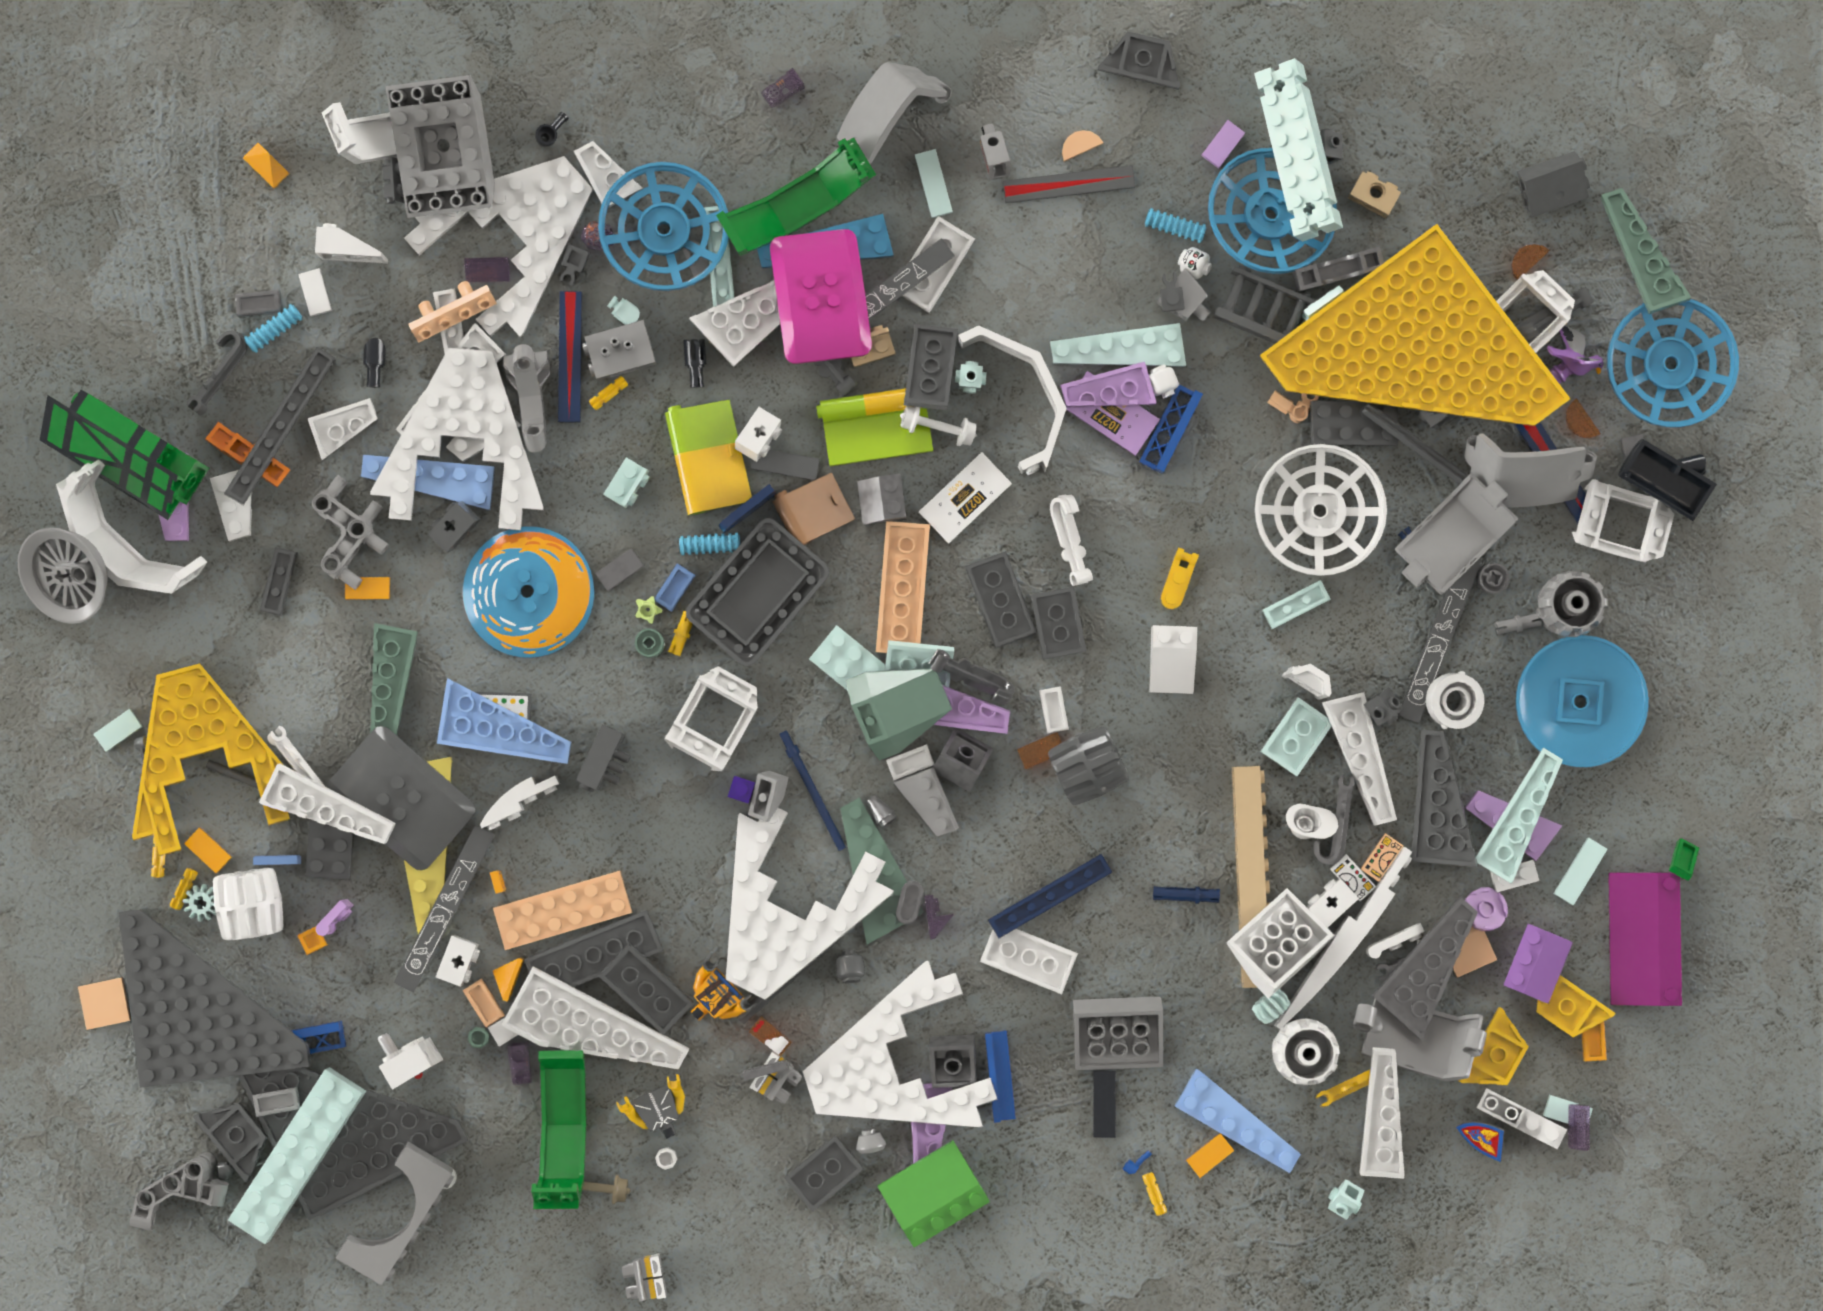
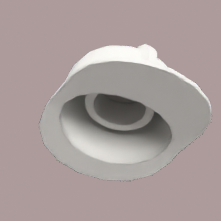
M1296 804L1290 807L1286 813V822L1289 828L1300 839H1326L1334 835L1338 829L1336 816L1324 808Z

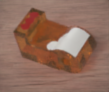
M763 1015L749 1031V1033L779 1056L792 1043Z

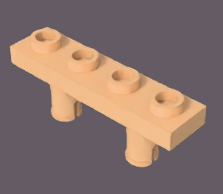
M468 281L461 282L458 285V290L462 297L435 311L429 301L421 302L419 309L423 317L408 324L418 343L497 304L488 286L485 285L473 291Z

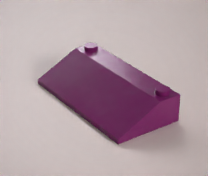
M1672 872L1608 873L1610 1005L1682 1006L1680 877Z

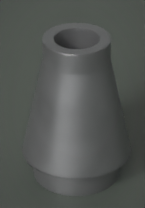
M877 795L867 800L866 803L877 825L885 828L896 820L895 811Z

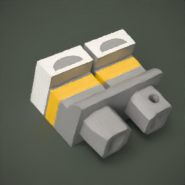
M772 1051L764 1065L784 1060V1058ZM787 1061V1070L757 1077L749 1088L761 1093L771 1101L775 1099L785 1104L791 1093L782 1088V1085L787 1080L794 1086H797L802 1075L794 1069L793 1064Z
M660 1253L636 1258L632 1263L622 1266L623 1278L635 1277L636 1279L635 1285L625 1287L627 1299L639 1298V1301L667 1297Z

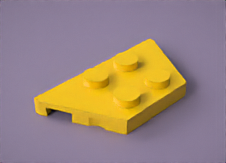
M1561 975L1549 1004L1537 1000L1536 1013L1572 1038L1616 1014Z
M1498 1007L1485 1030L1487 1036L1481 1056L1474 1057L1469 1078L1458 1080L1459 1082L1508 1085L1529 1046L1520 1036L1503 1008Z

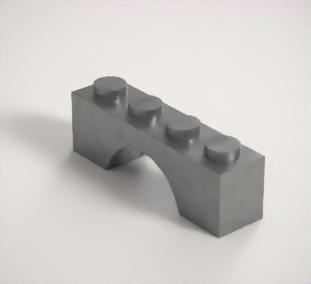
M1379 246L1345 257L1302 267L1293 271L1292 274L1297 292L1370 273L1382 265L1384 260Z

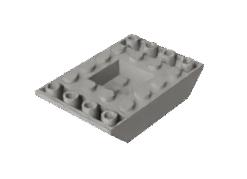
M471 75L385 86L407 218L492 207L495 184L481 95ZM442 139H446L449 142L450 147L448 151H443L440 148V141Z

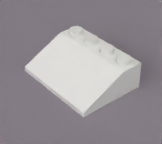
M1285 889L1227 941V945L1253 984L1269 999L1325 948L1334 934L1293 893Z

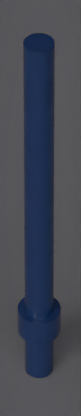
M787 730L780 733L779 735L787 749L785 752L788 758H791L838 851L846 848V845L799 755L801 752L798 746L794 745Z

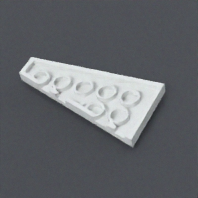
M774 280L689 318L733 367L780 325Z

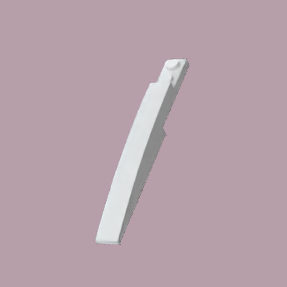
M1402 847L1355 919L1346 915L1334 933L1333 938L1290 1000L1289 1007L1281 1014L1274 1026L1281 1029L1329 981L1357 948L1394 897L1395 893L1388 888L1395 886L1400 878L1398 875L1402 867L1405 869L1411 862L1412 858L1410 855L1412 851Z

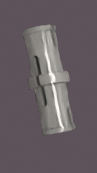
M1535 613L1522 617L1516 615L1513 619L1496 621L1495 627H1504L1496 629L1497 635L1514 631L1519 633L1523 632V629L1541 626V620L1532 621L1540 619V617Z

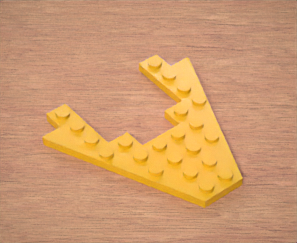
M200 663L156 675L132 838L135 841L154 835L159 856L181 850L164 788L186 781L180 760L224 748L229 769L251 763L260 797H262L276 765L282 764ZM263 805L268 826L290 820L288 812Z

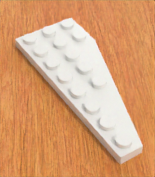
M534 966L501 1025L539 1046L555 1047L561 1050H583L584 1054L614 1059L620 1058L632 1062H644L679 1069L689 1051L688 1047Z

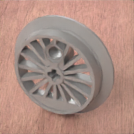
M43 528L29 535L20 548L18 554L19 578L27 596L41 612L54 620L69 624L84 622L98 612L105 597L108 576L101 554L88 539L75 532L60 528ZM82 553L87 556L83 560H79Z

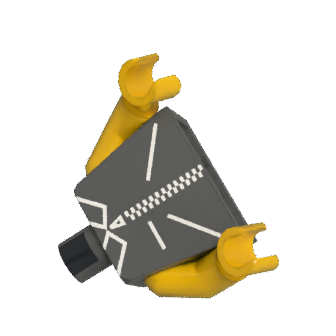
M676 1074V1081H670L668 1076L666 1085L632 1100L631 1103L628 1097L625 1096L626 1103L624 1105L616 1102L619 1111L625 1113L633 1123L642 1129H649L651 1132L660 1128L664 1139L674 1136L677 1133L672 1122L680 1118L679 1114L683 1112L685 1094L681 1086L679 1074Z

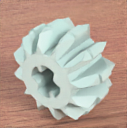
M202 884L201 889L198 885H194V893L190 890L186 892L190 899H183V903H189V906L185 907L184 911L192 910L189 916L191 919L197 916V920L200 922L203 921L204 917L207 920H211V913L216 915L214 895H212L214 893L213 887L207 891V884ZM203 897V901L207 903L206 906L198 904V900H202Z
M1279 989L1269 999L1265 995L1260 997L1253 1005L1252 1010L1259 1020L1264 1024H1268L1287 1010L1290 1001L1287 995Z

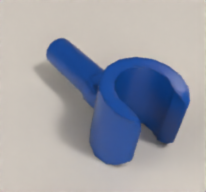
M1148 1150L1135 1163L1129 1159L1124 1165L1123 1170L1128 1174L1136 1173L1139 1166L1152 1155L1151 1152Z

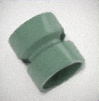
M643 629L635 638V648L644 657L656 658L664 651L665 640L662 634L655 629Z

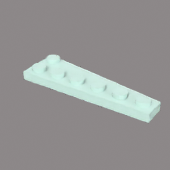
M1180 323L1050 341L1053 364L1124 366L1145 362L1146 366H1186Z
M1545 748L1541 750L1476 855L1478 864L1511 884L1563 760Z

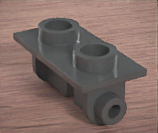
M390 157V159H385L384 164H382L383 180H390L391 182L384 184V199L387 200V204H394L396 201L405 203L398 159Z

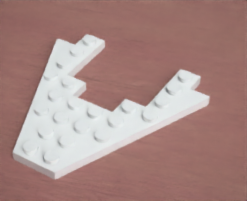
M564 156L495 178L492 207L415 217L420 224L404 237L420 256L469 213L483 229L500 215L526 244V247L511 259L512 263L525 277L496 301L497 304L489 307L476 318V321L490 336L494 335L506 323L513 328L520 338L524 335L591 197L593 188Z
M448 348L371 489L370 495L391 497L389 519L412 521L418 456L440 457L442 436L484 439L482 461L504 463L498 528L521 530L523 509L544 511V506L494 353L491 351Z
M777 808L768 822L760 819L757 822L739 813L737 825L726 980L764 1000L768 999L894 892V890L876 882L886 862L865 852L836 910L815 901L807 919L804 920L768 902L777 881L758 871L788 815V812Z
M925 961L803 1071L816 1114L983 1127L977 1106L998 1100L991 1078L928 1099L921 1078L900 1085L887 1046L888 1043L908 1037L901 1018L902 1015L963 995L957 974L953 973L935 980L930 962Z

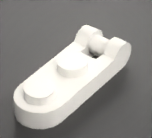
M1422 924L1412 925L1370 944L1365 951L1367 956L1376 959L1380 957L1382 951L1388 948L1390 951L1400 948L1403 941L1409 939L1410 942L1420 939L1422 937L1421 933L1424 932Z

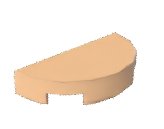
M1081 130L1074 132L1063 144V161L1065 162L1103 145V141L1091 131Z

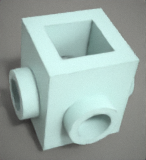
M966 361L965 364H961L960 370L956 369L955 383H959V389H963L964 393L975 394L976 391L981 390V385H986L987 372H982L983 366H978V362ZM974 373L975 378L970 380L967 378V374Z
M1345 1179L1338 1188L1334 1187L1328 1198L1331 1201L1328 1209L1347 1220L1352 1213L1356 1214L1362 1205L1360 1201L1365 1190Z

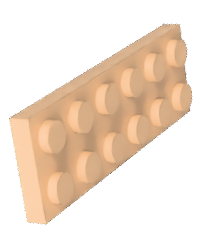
M886 521L876 652L887 653L888 640L921 643L930 524Z
M621 871L493 908L505 950L633 913Z

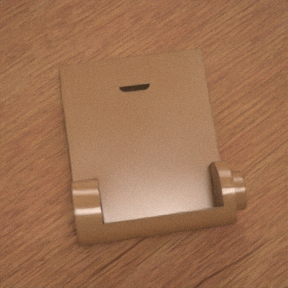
M832 473L789 493L784 490L774 496L773 504L786 530L803 545L855 520Z

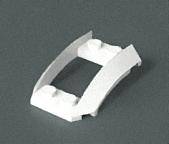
M1543 270L1527 275L1523 273L1496 301L1502 310L1505 311L1528 288L1557 316L1529 344L1535 353L1545 346L1571 319V312L1575 302Z
M1592 479L1583 489L1587 493L1577 531L1572 532L1575 542L1640 562L1663 557L1674 518V513L1671 509L1651 496ZM1609 499L1651 510L1641 550L1599 538Z
M719 666L702 676L700 675L664 740L672 749L676 747L712 767L711 770L723 771L758 708L757 687ZM707 687L745 708L724 746L686 726Z

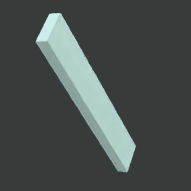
M718 206L704 207L707 215L719 211ZM719 221L709 223L710 231L707 247L709 251L717 254L720 248L723 227ZM729 240L721 261L710 273L713 307L735 298Z

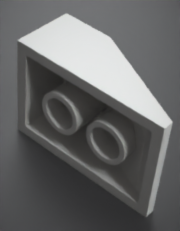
M326 223L323 224V227H317L315 253L322 260L388 264V259L382 252L342 229L336 228L335 224Z
M1158 625L1151 627L1149 692L1193 694L1197 627Z

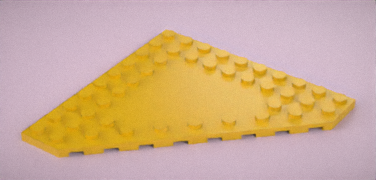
M1438 224L1434 225L1260 355L1282 387L1288 392L1535 426L1570 400V397Z

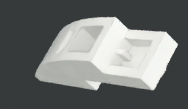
M553 776L538 784L534 777H530L511 788L490 808L480 824L481 828L488 827V830H492L501 826L500 821L506 818L512 821L520 817V812L524 811L522 801L528 804L536 800V795L542 792L547 795L558 790L556 786L561 784L558 776Z
M1487 1088L1477 1106L1478 1109L1556 1149L1559 1148L1567 1132V1129Z

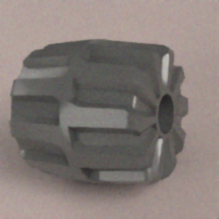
M1105 726L1073 736L1048 752L1055 773L1072 805H1078L1098 798L1129 780L1125 765Z

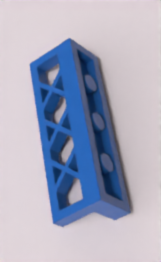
M1181 385L1175 389V394L1172 395L1139 463L1163 474L1203 395L1196 390L1193 392ZM1179 391H1182L1191 396L1188 404L1179 407L1176 397ZM1173 403H1175L1176 408L1171 409ZM1185 408L1183 414H1181L1180 409ZM1177 411L1180 418L1178 424L1169 426L1166 418L1168 413ZM1165 421L1166 427L1161 429ZM1171 428H1175L1173 434L1171 433ZM1168 430L1169 442L1159 446L1157 440L1158 433ZM1155 441L1157 447L1151 448ZM1166 447L1162 454L1160 448ZM1158 449L1160 460L1157 465L1145 460L1149 452Z
M342 1021L291 1030L299 1038H303V1040L310 1036L320 1040L316 1048L310 1049V1054L347 1047ZM338 1031L339 1044L332 1045L325 1040L329 1033ZM322 1043H325L326 1045H328V1046L320 1047Z
M1007 1031L985 1032L989 1078H991L998 1099L992 1101L994 1123L1001 1122V1120L1016 1119Z

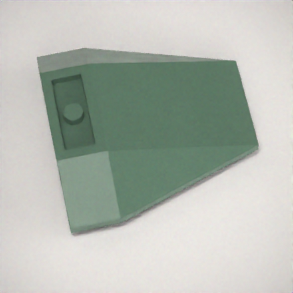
M932 669L864 672L846 680L851 706L868 746L879 761L900 753L952 710L938 673Z

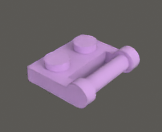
M348 899L340 900L316 926L317 934L320 936L333 934L336 931V924L350 916L352 913L350 909L354 905Z

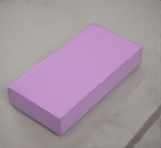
M1227 120L1201 156L1219 169L1245 132Z

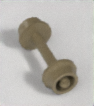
M619 1175L615 1176L614 1185L584 1181L583 1190L611 1193L612 1204L614 1205L616 1202H626L627 1194L631 1192L628 1188V1179L620 1178Z

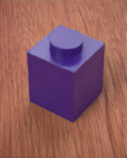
M734 776L727 797L750 804L756 782Z

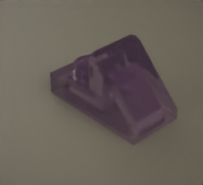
M933 894L924 895L930 940L938 936L954 914L936 916V912L940 911L938 898L934 899Z

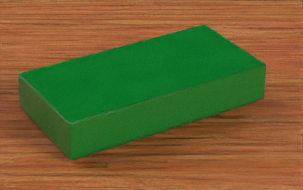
M1679 838L1676 842L1669 871L1689 881L1693 875L1700 848Z

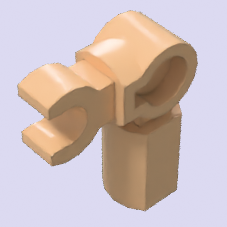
M1275 390L1267 403L1284 414H1290V419L1294 423H1301L1307 418L1311 410V401H1317L1319 396L1315 395L1313 399H1308L1307 394L1302 393V401H1298L1294 405L1292 400Z

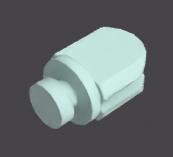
M614 296L607 305L610 309L614 308L611 314L625 325L637 322L639 318V309L627 299L622 298L619 302L618 298Z

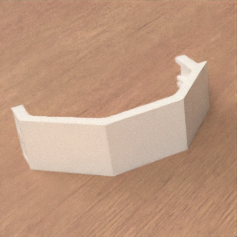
M340 102L333 103L322 112L338 154L352 163L360 164L397 157L390 112L347 120Z
M976 326L959 334L958 342L961 349L975 342L982 341L1031 364L1054 410L1055 419L1046 448L1020 461L1018 468L1021 474L1026 472L1027 475H1031L1039 471L1041 465L1045 472L1062 424L1066 406L1041 353L981 326Z
M100 460L92 464H85L79 471L72 472L66 479L56 484L69 531L85 537L97 548L106 565L107 576L118 586L172 594L197 577L206 565L207 561L202 556L185 567L149 561L122 538L106 522L95 488V481L105 466Z

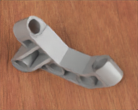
M521 344L515 347L514 354L504 356V368L507 381L518 391L524 444L528 451L539 452L547 444L542 385L550 376L548 351L533 352L529 345Z
M203 1152L141 1190L135 1198L130 1217V1226L153 1231L151 1229L154 1225L157 1211H159L160 1202L172 1195L199 1201L211 1206H224L229 1183L213 1179L216 1167L215 1156L210 1152ZM171 1177L177 1180L178 1186H174L171 1183ZM145 1193L151 1195L152 1202L146 1200Z

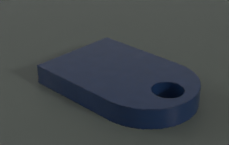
M768 484L728 515L718 525L722 532L726 533L772 499L776 492L771 485Z

